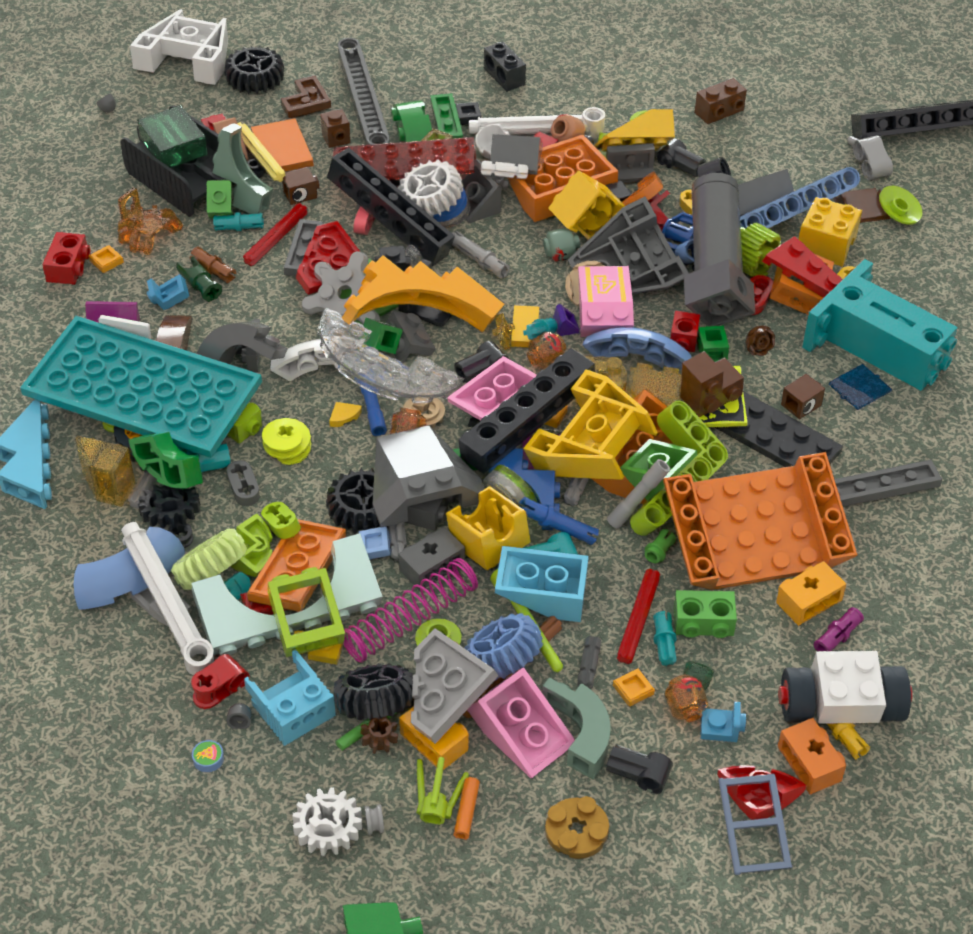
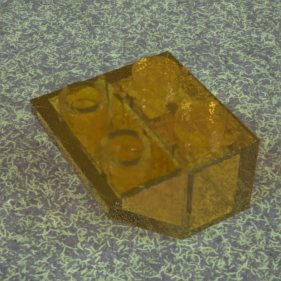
M637 363V367H630L627 394L634 399L645 389L666 405L680 401L682 374H679L680 369L663 366V371L653 370L654 365Z
M77 435L75 443L82 473L96 501L122 507L135 485L129 448Z

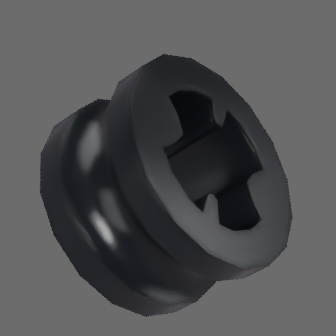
M177 523L175 528L172 529L170 526L167 529L173 535L177 534L179 536V533H185V536L181 535V538H178L184 548L192 544L194 537L192 528L188 523L186 525Z

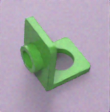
M207 181V214L210 219H213L214 215H233L231 210V181Z

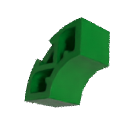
M422 100L393 104L391 118L393 122H396L398 138L400 142L403 141L404 147L434 141L430 118L428 114H425V105Z
M170 432L128 439L132 453L140 467L158 479L157 482L173 488H189L203 483L199 457L197 455H188L179 450L173 443Z

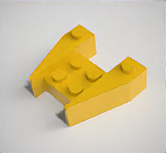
M585 370L571 388L581 408L560 436L538 429L523 449L534 469L555 471V477L622 480L624 475L615 459L617 454L637 429L655 436L658 432L648 411L607 376Z

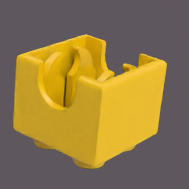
M578 170L576 174L570 177L564 189L554 197L548 209L567 229L575 233L579 231L589 240L625 205L605 185Z
M815 197L801 225L798 240L803 242L814 254L834 262V265L843 267L849 247L854 244L857 237L862 210L854 208L852 205L832 202L827 198Z
M491 486L478 493L479 504L472 514L462 515L459 505L446 513L449 532L465 547V555L485 570H489L500 563L502 546L523 548L531 542L526 511Z

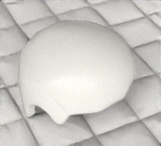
M500 124L488 125L476 134V146L481 155L489 160L491 158L492 134L510 135Z

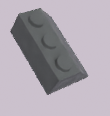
M788 169L738 184L740 216L793 192L794 189Z

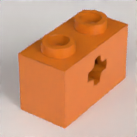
M814 718L781 730L778 748L800 781L806 784V790L809 794L842 781L846 768L845 759L839 751L834 749L829 741L826 730L823 727H819Z

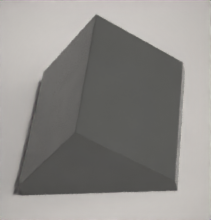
M492 134L490 161H492V164L503 162L513 163L515 166H518V164L527 165L528 174L537 175L543 142L540 137Z
M478 159L461 176V182L467 195V205L461 214L468 223L501 213V187L492 176L481 174L482 163Z

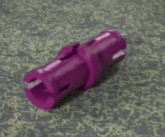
M851 607L838 621H832L828 625V630L814 642L815 650L818 652L832 651L840 642L844 643L850 638V633L864 621V616L860 610Z

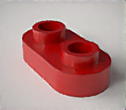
M756 275L750 279L754 284L755 314L752 315L761 313L770 299L773 280L764 275Z

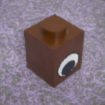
M308 167L286 172V176L283 177L282 189L290 205L317 198V189L320 188L319 180L316 175H312Z
M805 374L784 387L781 405L800 420L822 406L825 388L818 381Z

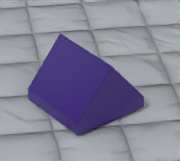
M556 305L553 319L558 324L557 335L579 334L580 330L575 315L563 305Z

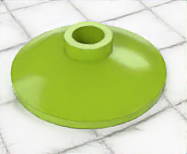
M887 186L880 192V204L884 211L894 220L912 225L921 219L923 214L922 207L916 197L906 189L898 186Z

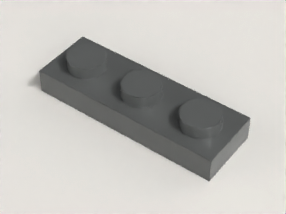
M299 220L284 265V275L296 276L316 226L323 225V222Z

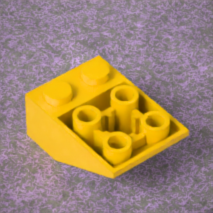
M650 109L608 133L594 146L602 148L603 152H607V146L653 143L655 151H658L660 147L667 145V142L675 137L673 109Z

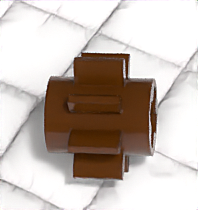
M385 716L382 719L373 718L371 721L369 720V725L362 724L361 734L364 735L362 737V746L369 745L372 748L373 754L377 750H384L388 753L390 742H398V734L395 733L397 722L391 723Z

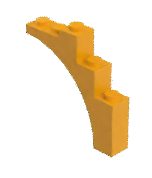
M382 256L376 263L372 260L364 269L363 273L366 276L357 292L359 295L357 297L352 295L344 305L346 311L341 319L350 325L361 315L376 308L393 304H415L448 312L483 332L500 312L504 303L458 267L450 274L446 271L440 277L421 261L414 268L409 266L405 271H402L389 259Z

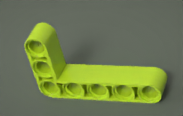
M675 401L657 416L658 426L674 445L697 450V456L677 476L691 474L693 482L708 480L728 459V452L725 446L685 402ZM665 487L646 501L632 515L630 524L633 531L638 535L646 536L672 516Z

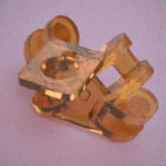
M135 187L118 199L121 216L117 227L119 232L118 241L121 244L129 243L130 252L136 253L138 250L143 251L146 255H150L153 250L155 234L162 229L175 233L183 228L181 220L176 217V214L171 209L158 210L157 205H152L151 210H143V206H140L138 189ZM132 197L131 209L128 210L125 205L127 200ZM141 234H146L144 241H140Z

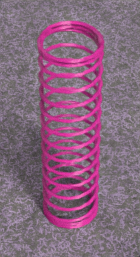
M456 558L448 563L447 568H440L438 574L432 573L429 579H423L420 585H413L411 591L405 590L402 597L396 596L393 602H386L384 608H377L375 614H368L366 620H358L357 626L350 625L348 629L345 628L343 644L346 650L357 662L363 663L367 660L366 650L371 655H375L376 650L367 634L359 628L360 622L366 623L372 640L380 649H384L385 643L382 636L368 622L370 616L375 617L378 629L389 643H394V636L390 628L398 637H403V629L400 623L407 631L411 632L413 629L409 617L414 624L420 626L422 621L419 613L424 619L430 620L431 615L428 607L433 613L439 614L438 603L443 608H448L447 597L451 602L456 603L457 594L465 597L466 590H476L478 588V580L473 569L465 560ZM457 566L460 567L467 574L468 578L472 583V587L465 583L457 569ZM442 570H447L446 572L449 582L446 578L440 575V572ZM449 572L458 580L464 594H461L455 588ZM433 576H438L440 587L431 581ZM441 579L448 584L455 596V600L448 596ZM425 581L429 582L432 594L422 586ZM432 584L440 591V593L444 597L446 606H444L438 600L432 588ZM415 587H420L423 600L413 592ZM423 590L427 592V594L434 601L437 608V612L430 607L429 603L425 598ZM406 593H411L415 607L404 598ZM414 596L417 597L419 601L423 604L428 613V617L423 615V613L420 611ZM397 599H402L406 613L395 604ZM405 602H407L414 610L419 619V623H417L411 617V614L409 613ZM389 604L393 605L397 619L386 610ZM396 608H398L401 611V613L405 616L410 625V629L403 624ZM379 610L384 611L388 625L377 616ZM387 614L396 622L401 635L395 631ZM379 621H381V623L388 630L392 641L388 639L384 634L379 624ZM369 626L376 632V634L380 638L382 646L379 645L375 640ZM351 628L357 629L358 636ZM360 632L366 637V639L370 643L373 652H371L367 648ZM351 637L359 647L362 657L356 651L352 643Z

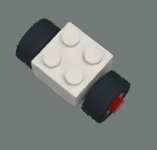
M877 651L816 652L811 669L807 667L785 668L782 673L781 686L778 689L779 704L782 705L783 716L788 723L803 722L814 718L815 708L818 724L906 721L909 717L913 697L912 687L905 667H880Z

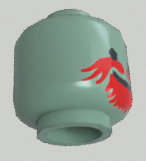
M566 227L548 231L546 238H543L546 257H550L553 261L569 259L576 252V249L580 248L578 234H573Z

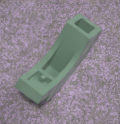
M549 677L543 685L542 694L552 708L570 717L580 729V734L568 749L567 765L594 780L606 761L609 749L611 728L607 709L600 698L582 683L576 691H573L565 683L557 682Z

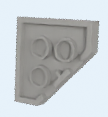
M434 629L414 649L416 674L413 675L412 697L414 698V711L411 712L412 725L425 737L436 743L494 682L498 674L492 667L437 629Z

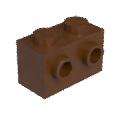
M731 78L697 91L694 113L708 125L744 111L747 89L736 79Z

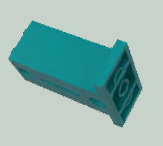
M864 259L809 312L802 348L811 353L817 346L821 347L827 340L922 391L927 384H934L941 370L946 371L952 361L950 353L957 343L955 336L958 327L871 282L873 278L871 274L873 263Z

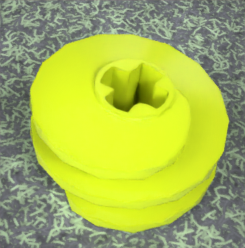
M276 419L268 423L263 429L262 443L265 452L271 457L277 458L282 464L293 465L300 463L307 458L311 451L310 431L304 423L296 419Z

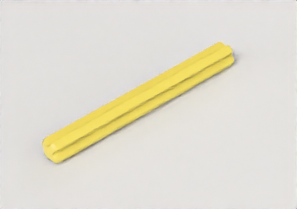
M239 122L238 125L242 127L241 135L245 146L274 181L282 182L283 177L286 176L284 170L248 126Z

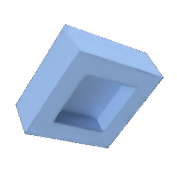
M387 526L359 531L369 559L391 555Z

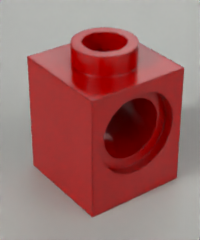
M675 311L670 339L680 344L688 352L695 353L700 314Z

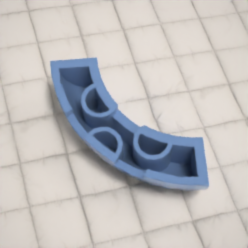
M634 327L605 329L587 336L583 342V346L597 360L602 361L621 356L627 357L628 353L643 355L645 360L660 366L669 374L682 370V362L692 357L684 347L674 340L650 330Z
M149 527L147 536L166 572L169 573L173 564L184 556L185 549L180 540L171 532L159 527ZM127 548L99 561L78 564L74 574V596L79 610L115 603L114 597L128 592L135 595L148 588Z

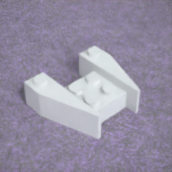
M178 10L139 34L130 45L133 69L154 73L166 56L171 55L172 57L192 60L194 81L215 85L224 74L228 45L226 18H223L217 24L186 18L183 16V10Z

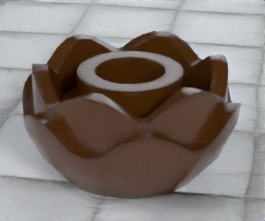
M762 325L751 329L745 339L747 350L752 355L764 356L769 350L773 349L775 346V334L770 327Z

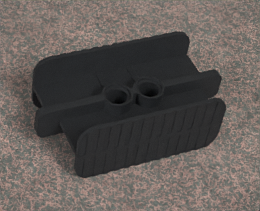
M173 105L169 108L170 120L154 130L141 123L137 125L140 142L135 144L130 139L123 138L120 144L124 166L128 174L132 175L143 185H146L147 188L157 193L168 203H171L172 206L182 211V213L191 217V215H194L193 202L207 194V181L227 179L212 173L214 168L213 157L219 145L217 141L219 134L194 119V117L181 110L178 106Z

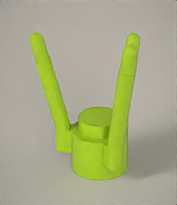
M439 757L433 790L427 794V797H425L423 760H417L418 807L416 813L420 815V819L425 823L440 825L444 823L445 819H451L453 808L463 790L464 780L469 777L468 772L463 773L449 802H447L446 796L440 793L444 757Z

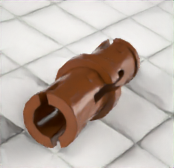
M195 247L190 254L194 255V258L210 274L216 275L226 283L235 279L236 276L233 274L237 273L236 270L224 264L217 255L212 256L201 247Z

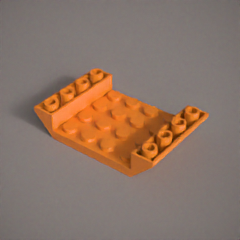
M826 452L799 456L794 466L697 482H693L691 474L663 479L691 585L715 590L798 576L807 567H814L823 561L832 568L858 555Z

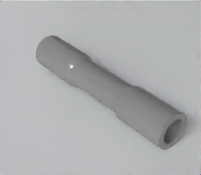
M658 459L651 466L631 493L608 515L607 521L612 527L619 529L626 522L640 502L670 472L669 465L663 460Z

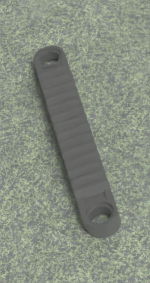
M344 38L338 42V55L367 150L374 155H383L390 150V138L365 58L358 40ZM375 142H382L383 144H373V143H375Z

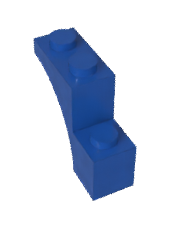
M515 448L489 470V485L499 486L496 476L501 474L515 485L517 484L525 497L543 506H553L554 510L559 512L560 504L554 503L555 498H560V482H555V471L528 470V460H523V449ZM542 526V530H553L550 526Z

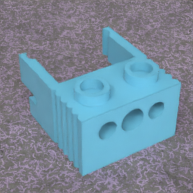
M297 650L292 651L293 663H296V668L299 672L264 692L259 689L255 682L249 681V677L244 678L245 688L252 697L253 707L264 721L270 725V728L273 729V732L276 733V736L279 737L284 746L336 716L334 695L324 686L320 678H317L316 673Z

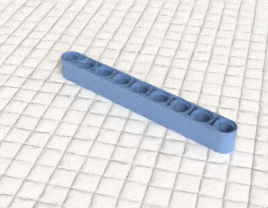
M852 167L834 172L740 216V226L746 229L748 227V220L752 225L753 223H759L766 228H770L810 209L815 197L831 199L855 188L860 182L859 173ZM693 238L681 243L675 249V256H679L684 265L694 263ZM688 248L692 251V257L688 254Z

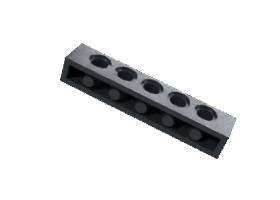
M973 100L851 114L852 136L868 138L876 135L885 136L973 125Z
M349 147L332 157L327 178L423 259L430 261L432 267L449 255L455 235Z
M572 348L563 355L558 356L551 365L541 370L526 385L521 386L514 395L504 400L493 412L484 416L471 430L463 433L461 438L458 439L460 458L485 474L575 399L571 391L572 386L585 370L595 372V363Z

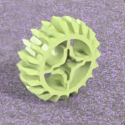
M226 529L199 544L173 564L171 572L183 590H191L193 582L216 576L236 563L245 554L247 547L244 544L243 538L235 529Z

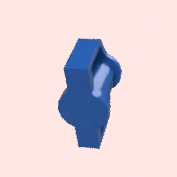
M682 212L673 218H669L662 230L665 238L680 243L692 239L693 227L688 228L677 224L681 221L693 226L692 215ZM668 242L672 251L675 253V249L678 245Z

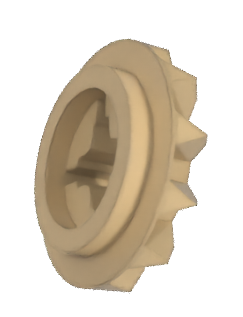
M418 395L406 401L403 406V415L405 421L410 422L413 428L428 425L434 428L436 423H442L445 407L434 396ZM425 410H428V414L425 413L422 416H419V412L423 413L425 412Z

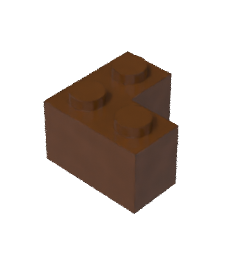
M704 351L682 362L680 398L698 417H701L707 413H713L720 406L730 401L737 400L743 394L744 377L726 358L714 362Z

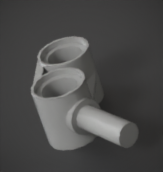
M876 135L863 139L853 136L848 138L847 143L853 146L856 159L858 161L864 160L862 172L864 176L868 177L867 180L882 178L892 174L893 163L879 136Z

